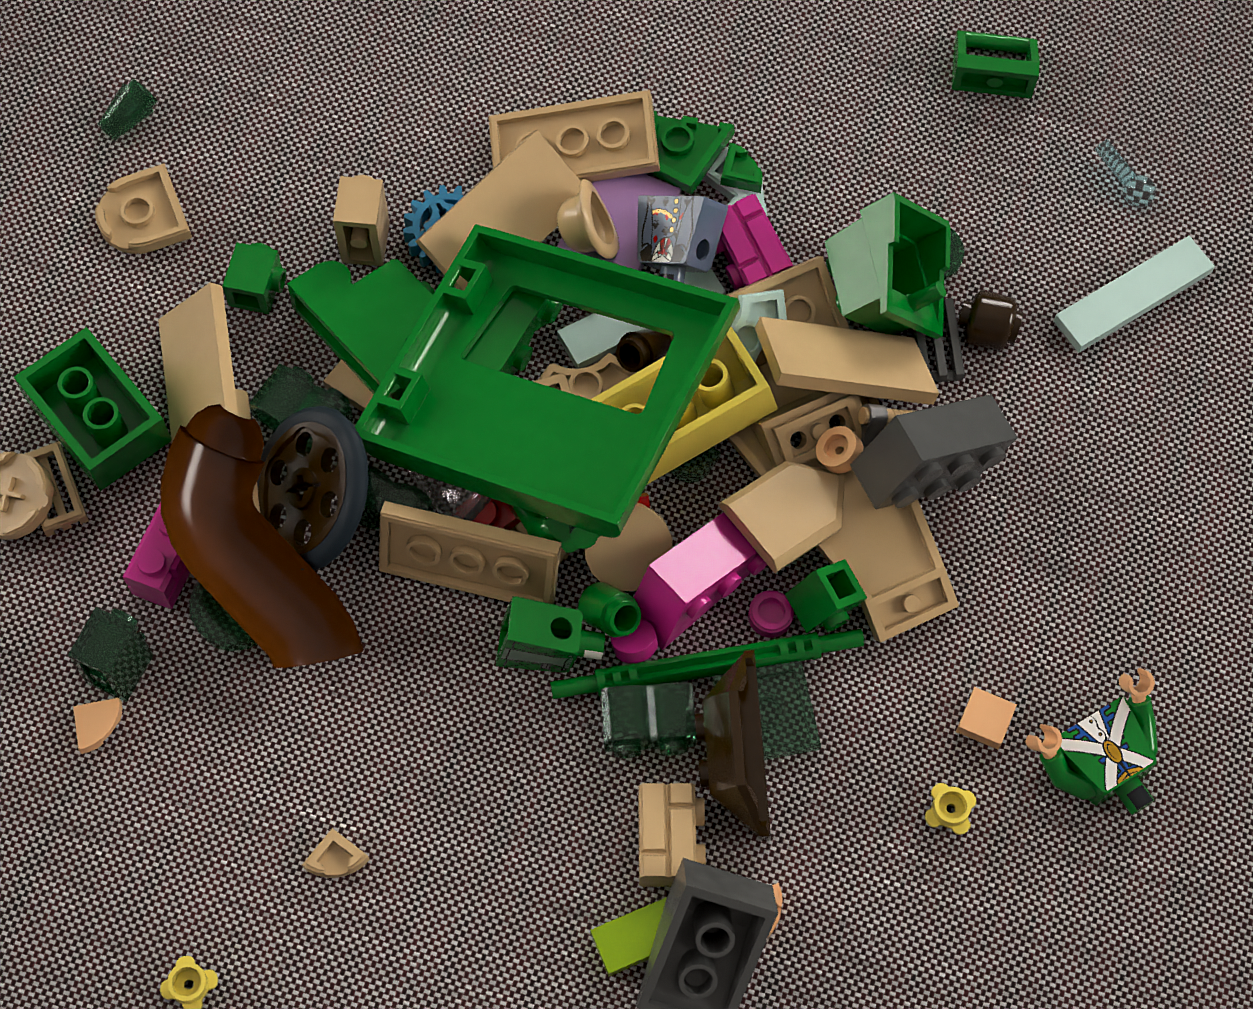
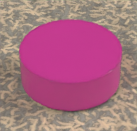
M773 590L764 591L756 595L751 601L748 612V620L752 629L759 635L768 638L778 637L786 633L792 624L794 610L786 596L781 592Z
M641 619L637 629L630 635L621 637L611 636V643L616 657L626 663L643 662L649 659L658 647L654 627Z

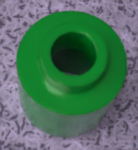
M594 583L588 586L580 596L578 610L583 612L582 620L609 636L621 637L630 635L640 624L641 610L635 598L607 583Z

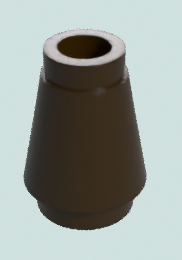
M650 329L628 332L622 336L616 347V357L622 368L628 372L637 373L666 354L672 340L670 335Z

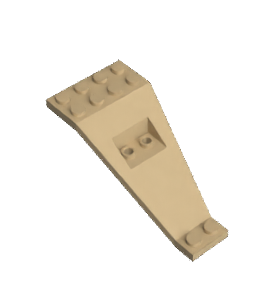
M816 256L727 294V296L738 298V295L782 289L784 290L787 320L849 329L846 318L842 316L837 308L835 301L837 294L823 256ZM762 349L755 364L769 384L778 409L727 438V440L758 477L763 476L785 461L828 470L817 459L816 444L821 435L830 429L829 421L831 417L837 415L840 419L839 426L851 429L861 440L862 430L861 424L858 421L859 409L864 404H880L878 399L873 397L778 386L774 381ZM798 431L802 438L801 443L797 447H793L790 439L792 434ZM853 469L846 472L842 528L816 546V548L830 564L846 559L867 596V599L861 603L874 640L881 643L959 607L944 563L918 499L899 509L895 505L875 509Z

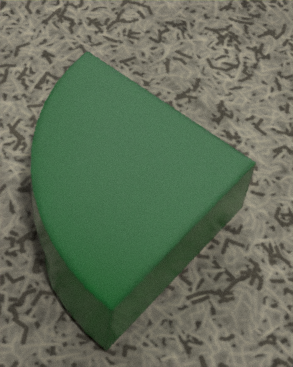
M730 143L720 185L761 193L763 176L760 167L748 155V151L745 148Z

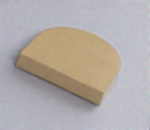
M165 163L124 176L112 182L107 187L108 191L103 195L95 209L96 222L103 238L112 247L125 253H148L192 238Z

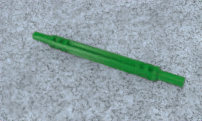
M861 629L818 636L817 632H812L804 635L776 638L774 640L669 658L629 663L622 666L594 669V674L551 681L552 698L554 700L595 692L598 693V696H604L612 693H622L623 691H634L641 688L723 675L743 652L747 650L755 651L756 669L803 662L810 659L815 660L820 659L823 653L864 647V636Z

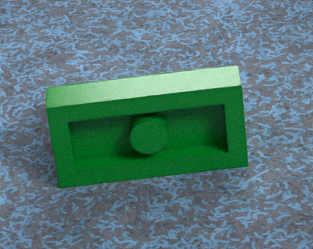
M957 30L951 90L1031 99L1039 77L1040 61L1037 39ZM966 47L1026 54V61L966 54Z

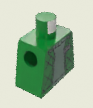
M512 596L501 622L496 666L566 673L570 671L577 657L602 659L605 633L581 630L583 612L580 610Z

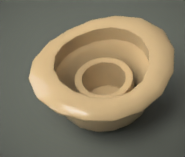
M582 179L579 193L563 202L557 213V225L560 235L567 246L578 253L596 251L606 259L615 258L620 248L615 225L592 182Z

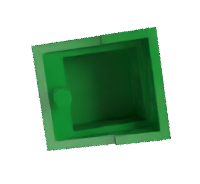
M892 192L861 209L860 219L824 241L828 255L826 265L834 279L837 291L836 305L843 317L879 333L897 335L912 328L934 339H938L943 336L944 297L946 296L944 272L950 269V224L946 219Z

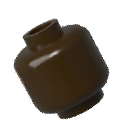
M981 290L975 294L972 302L963 301L957 325L965 327L964 339L969 344L1001 351L1006 347L1007 343L1014 345L1022 322L1023 312L1017 310L1018 306L1015 299Z

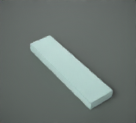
M1187 236L1057 313L1053 322L1076 351L1080 353L1210 275L1215 266L1194 240Z
M712 269L706 273L685 272V284L726 295L725 289ZM593 313L558 330L557 338L575 368L578 369L585 368L601 360L608 353H615L616 347L624 334L646 328Z

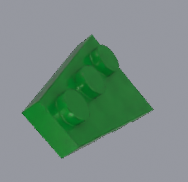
M654 110L660 171L650 172L649 174L692 195L735 134L734 124L720 122L719 126L698 123V118L683 116L681 120L658 116Z

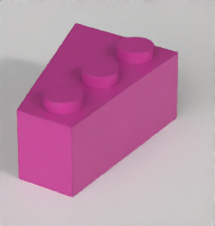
M723 512L649 564L634 595L641 610V619L652 624L655 629L658 646L664 650L719 600L730 595L744 578L750 573L753 576L757 575L767 564Z

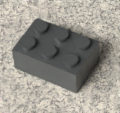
M992 394L896 415L850 466L875 509L895 505L899 509L922 497L934 500L950 490L958 489L959 492H965L972 489L982 481L981 474L987 468L995 466L1007 456L1005 450L1018 437Z

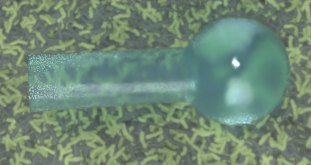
M1108 139L1100 143L1094 150L1122 183V193L1125 201L1129 205L1138 208L1150 205L1156 196V187L1153 181L1146 176L1136 175Z

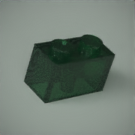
M95 607L68 656L88 685L128 702L150 663L153 653L145 641L146 636L140 632L136 625L138 621L134 617L118 609H113L111 613Z

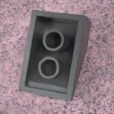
M683 858L664 905L636 1001V1009H738L778 915L773 886Z

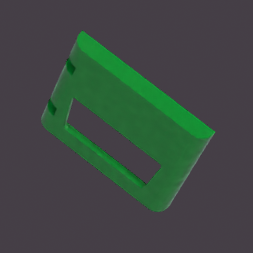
M475 224L356 423L355 428L362 438L365 452L381 461L604 537L616 538L620 536L738 314L740 303L738 298ZM459 276L469 282L465 290L453 287ZM513 291L525 292L673 336L645 408L639 414L464 360V358ZM396 383L405 390L399 401L388 397Z

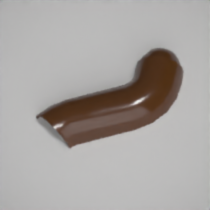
M221 404L207 406L196 413L186 427L180 425L168 451L161 478V516L171 545L189 572L271 659L275 668L316 664L363 652L364 649L355 623L335 592L261 515L254 505L253 490L265 464L264 461L260 460L264 443L261 428L256 420L237 416L224 409Z

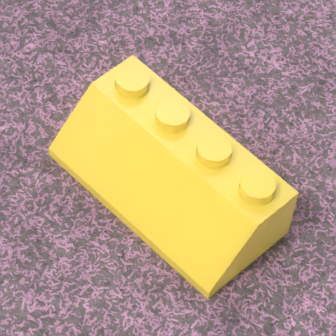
M732 326L728 330L647 484L778 409L769 384ZM665 357L590 400L631 413H641L645 408Z

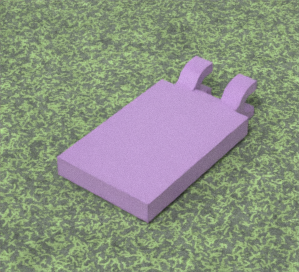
M646 174L593 181L592 184L600 195L615 225L620 248L615 258L610 259L602 257L596 251L580 254L641 271L644 265L640 264L637 259L639 195L681 196V189ZM561 238L557 247L573 251Z

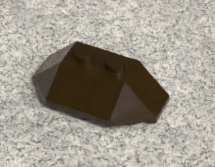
M747 650L743 652L702 700L703 713L695 714L697 741H706L707 759L699 760L701 788L709 787L712 799L761 841H771L756 658L754 650Z

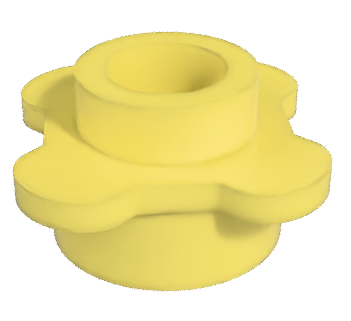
M944 783L936 784L931 790V796L933 797L931 809L925 813L927 824L933 828L938 826L950 828L957 835L965 834L970 829L968 817L971 809L976 805V797L968 790L964 791L958 787H948ZM948 805H952L955 808L953 813L947 811L946 807Z
M183 956L176 961V966L169 973L167 980L162 982L160 993L166 1000L174 999L181 1003L183 1009H202V1000L209 990L216 988L218 976L211 969L203 970L191 956ZM189 980L193 981V987L186 989L185 983Z

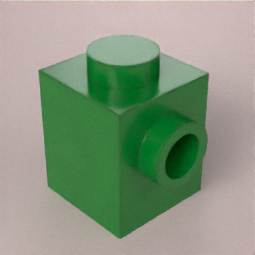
M236 242L222 285L228 306L270 314L276 292L282 293L287 276L286 268H282L278 250H273L270 246L262 243H252L249 245Z
M846 559L816 569L785 593L806 633L824 627L827 632L841 627L851 620L848 612L867 599Z

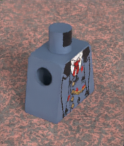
M639 195L637 259L639 263L660 270L659 276L682 283H684L685 272H708L712 267L728 206L704 196Z

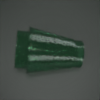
M132 79L127 85L122 83L97 125L104 133L116 141L120 136L154 113L152 107L158 101L142 84Z

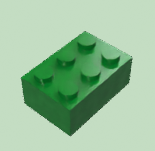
M87 327L14 376L27 402L100 492L172 441L163 418Z

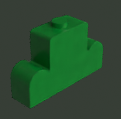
M398 259L388 261L354 284H352L351 273L347 266L333 260L321 262L287 283L292 308L337 357L346 363L373 394L376 392L435 293L429 283L426 281L420 282ZM396 383L388 397L399 401L405 390Z

